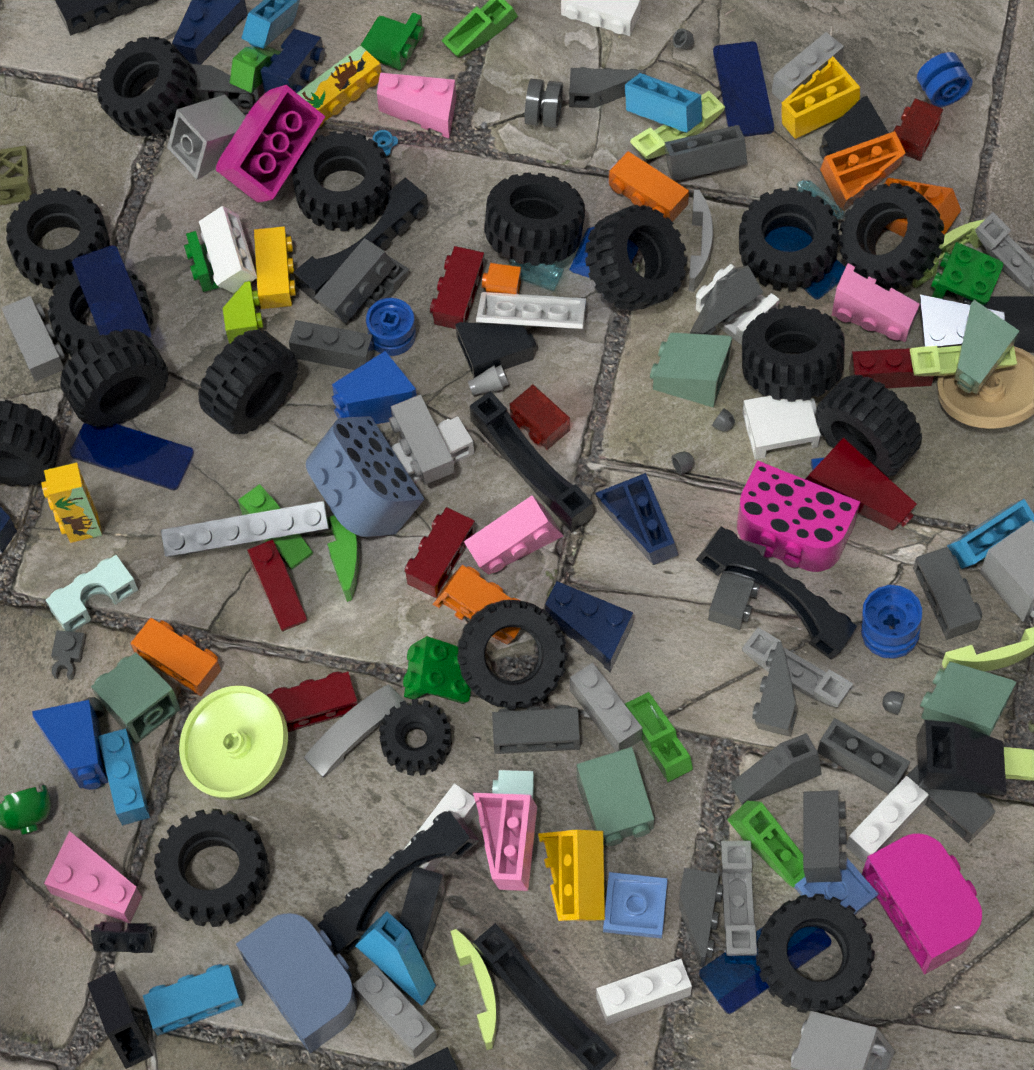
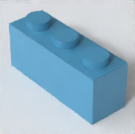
M263 0L248 13L241 39L248 41L253 47L264 49L294 23L300 0Z
M639 73L625 84L626 110L686 133L702 121L701 94Z
M1025 499L1010 504L948 544L947 547L952 555L956 556L960 568H966L985 558L991 547L1031 520L1034 522V514Z
M126 728L98 736L116 815L122 826L150 818L132 740Z
M222 964L211 966L206 970V973L198 976L193 974L183 976L178 979V983L167 987L166 985L155 986L149 990L148 994L143 995L152 1028L157 1036L243 1005L229 965L223 966Z

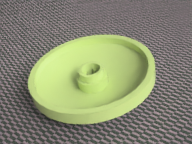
M229 686L209 694L195 706L182 729L179 753L186 776L199 790L219 799H241L258 792L273 779L285 758L288 745L286 720L278 705L267 695L254 688Z

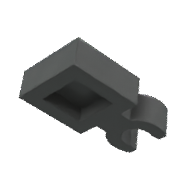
M56 631L51 654L53 660H58L52 667V674L55 679H58L59 672L62 669L68 670L67 677L69 680L74 678L75 670L72 663H81L86 639L84 633Z

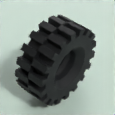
M412 699V705H407L405 700L400 702L401 708L397 709L393 706L390 709L391 715L385 714L383 725H380L379 729L381 748L384 757H387V762L391 767L395 765L396 770L400 773L403 772V769L407 770V775L414 776V771H419L421 776L426 775L425 769L430 768L431 772L437 770L436 764L440 763L443 765L446 761L445 755L450 754V744H452L450 724L445 713L441 714L440 708L437 705H434L432 708L430 702L426 700L423 701V705L418 703V699ZM414 729L423 730L427 735L426 743L418 748H412L405 742L406 734Z

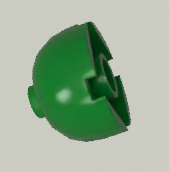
M42 785L40 792H37L36 787H32L4 796V800L0 804V825L9 831L20 830L21 835L38 831L37 825L47 819L51 809L47 785Z

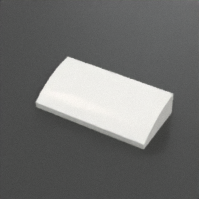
M482 292L476 322L583 329L586 298Z

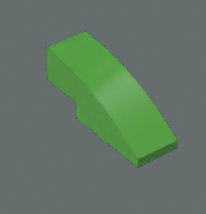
M489 0L481 9L476 6L441 41L459 58L495 37L513 22L518 15L505 0Z
M333 515L329 519L336 541L330 542L327 545L333 566L348 602L353 599L359 572L356 534L342 526L335 515Z
M649 692L625 703L626 707L642 726V741L667 782L693 770L691 756L677 738L675 728Z

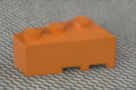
M894 131L825 156L820 171L840 212L845 211L858 197L861 198L865 195L864 192L875 187L896 170L905 156V151Z
M461 565L450 577L432 605L440 608L443 604L456 611V618L463 620L465 616L471 619V616L488 604L501 600L519 599L507 596L499 585L493 582L488 583L480 577V573L474 568ZM507 627L497 631L492 637L508 645L521 628Z

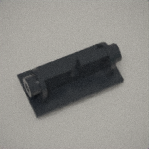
M101 921L100 924H95L94 930L90 932L94 951L153 952L151 938L154 937V926H149L148 923H128L127 930L122 931V923Z

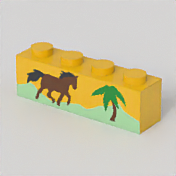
M359 46L297 93L326 116L319 128L330 117L340 113L342 108L351 101L357 100L368 88L378 84L381 73L380 62L362 46Z
M78 463L44 470L46 481L41 482L45 498L48 499L50 510H53L61 534H66L70 543L101 536L102 531L98 512Z

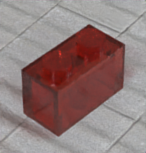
M916 98L911 107H905L901 117L903 122L901 126L896 125L894 129L905 151V156L921 162L940 125L943 113L942 108Z
M534 384L510 403V416L518 428L522 427L525 429L530 439L536 445L541 444L546 450L570 431V417Z

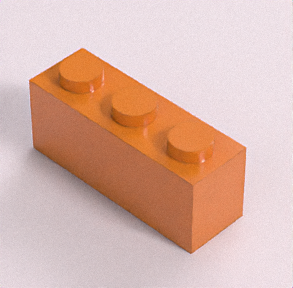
M629 151L609 171V186L614 192L623 194L634 205L650 206L652 210L660 211L664 214V218L668 217L672 222L688 206V189Z
M150 618L130 643L134 653L137 652L145 661L199 696H202L221 672L218 657L208 649L203 651L196 647V643L187 635L179 636L173 632L174 629L163 620L158 622Z

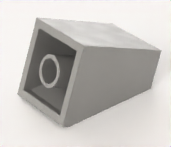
M226 95L177 109L167 148L196 179H200L216 168L219 158L246 116Z
M1032 520L991 547L987 552L980 574L1022 622L1030 617L1034 619V522Z
M811 1011L808 1020L802 1025V1037L798 1048H795L792 1053L791 1068L793 1070H888L895 1050L876 1027Z

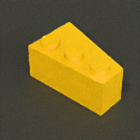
M832 56L828 60V64L821 71L817 70L812 74V79L805 85L801 84L781 102L783 126L794 139H797L842 117L860 100V86Z
M567 830L538 833L539 841L544 842L548 858L544 859L545 866L551 869L554 884L550 885L558 921L585 922L605 920L603 831Z

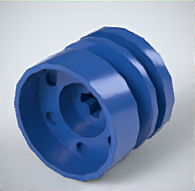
M898 585L878 587L868 595L863 603L861 636L864 644L872 653L882 658L894 659L907 655L915 648L919 641L922 620V606L918 597L911 590Z

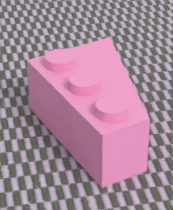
M380 73L377 89L380 112L405 122L408 120L420 124L423 129L429 130L430 128L442 133L443 137L450 138L456 103L455 80Z
M848 263L836 288L832 316L837 317L840 321L859 325L867 331H876L884 334L892 340L906 342L916 320L920 304L893 288H890L889 291L875 284L876 279L870 276L867 279L855 273V267Z
M530 496L464 542L478 566L489 575L500 571L504 566L552 543L564 535L549 511L534 496Z
M473 793L492 880L499 890L528 891L537 805L531 795Z
M69 831L44 883L52 895L131 923L142 899L137 887Z

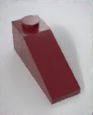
M273 539L248 549L251 565L281 631H286L307 622L303 608Z

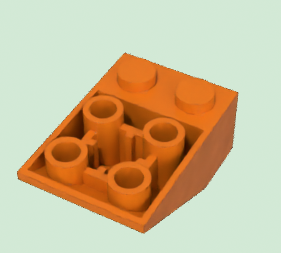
M887 178L884 183L889 187L892 183H900L902 186L907 185L925 197L940 213V219L944 224V230L941 232L944 235L961 212L953 188ZM907 218L894 220L886 225L885 228L905 237L908 225Z

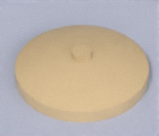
M1014 347L1017 365L995 369L977 394L972 391L967 393L959 388L956 384L958 381L954 379L955 375L939 376L937 383L938 397L942 407L959 422L978 428H1003L1028 419L1034 414V356L1023 349Z

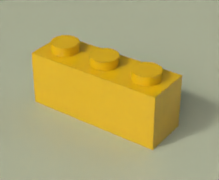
M285 226L254 229L257 288L261 309L292 306V296H296L295 280H290V274H294L293 272L295 271L293 258H289L288 253L293 252L292 237L286 235Z

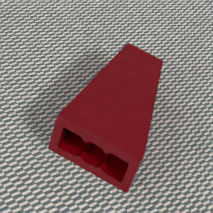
M844 438L805 479L860 501L858 514L890 530H893L898 524L904 527L914 516L910 511L917 503Z

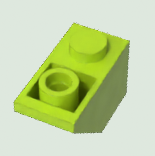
M250 281L244 282L222 308L229 343H232L238 335H244L246 331L263 328L261 312L256 313L255 306H260L258 291H252Z

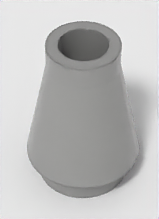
M493 365L474 379L468 381L473 396L488 393L489 391L504 390L503 387L509 385L501 365L498 367Z

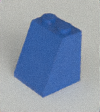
M384 351L333 383L334 395L331 398L336 406L334 412L338 419L371 416L376 424L389 422V418L392 417L391 406L413 398L417 394L416 388L387 352Z
M89 700L32 711L33 718L43 736L80 789H96L101 784L108 783L98 738L101 735L100 722Z

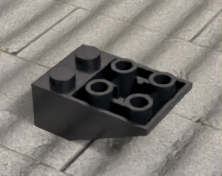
M924 721L917 735L919 788L996 795L1007 794L1003 741L955 722Z

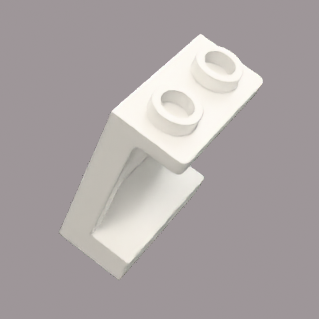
M730 264L725 269H720L708 286L704 285L699 289L696 294V310L699 313L716 281L734 270V265ZM772 293L767 298L759 295L756 297L757 302L746 309L740 308L736 311L737 316L725 323L721 321L716 326L742 345V335L747 325L762 312L766 314L769 309L775 307L778 309L779 298Z
M772 396L744 400L742 414L755 460L765 458L766 450L811 442L812 448L818 447L819 439L823 436L819 431L820 426L817 425L814 415L816 414L814 398L806 401L796 399L795 402H788L787 399L775 400Z

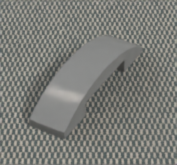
M695 189L692 225L702 226L701 256L691 255L689 291L691 292L696 290L706 274L711 257L713 236L712 218L708 204L700 190Z
M992 212L975 229V232L991 257L1003 262L1002 269L1017 284L1034 296V260L1008 235L1011 229Z
M758 627L743 646L742 651L769 672L770 666L767 665L771 649L775 650L777 642H781V640ZM784 648L793 688L822 703L838 707L853 687V683L830 669L826 673Z
M389 684L380 688L340 718L314 744L304 759L322 778H325L344 761V755L383 722L385 714L391 715L390 709L393 706L399 709L401 708L400 702L405 700Z
M721 841L727 956L757 955L751 873V841Z

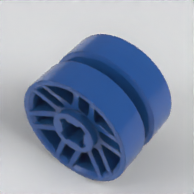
M946 52L933 57L920 68L917 74L919 84L925 91L931 104L935 107H945L960 100L968 93L973 84L972 78L964 68L958 55L953 52Z
M385 298L377 301L369 308L366 315L368 334L373 336L374 349L380 354L386 351L389 356L400 355L408 351L416 339L414 314L411 307L400 299Z

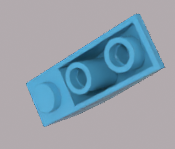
M387 911L366 930L355 945L421 1006L436 987L410 932Z

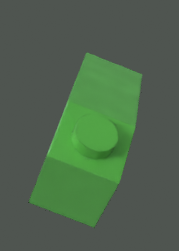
M253 46L245 47L232 60L230 84L252 93L263 83L261 69L264 66L269 68L273 63L271 61L273 54L279 55L281 51L266 46L264 49Z
M260 484L238 499L242 515L281 509ZM300 534L273 539L281 559L291 570L313 555L312 550Z
M747 800L727 819L744 841H751V848L791 887L794 888L795 884L805 877L802 852L762 802Z

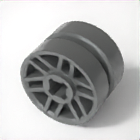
M531 78L526 95L525 124L538 126L541 116H543L544 127L557 128L562 106L563 82L549 81L546 91H544V80Z

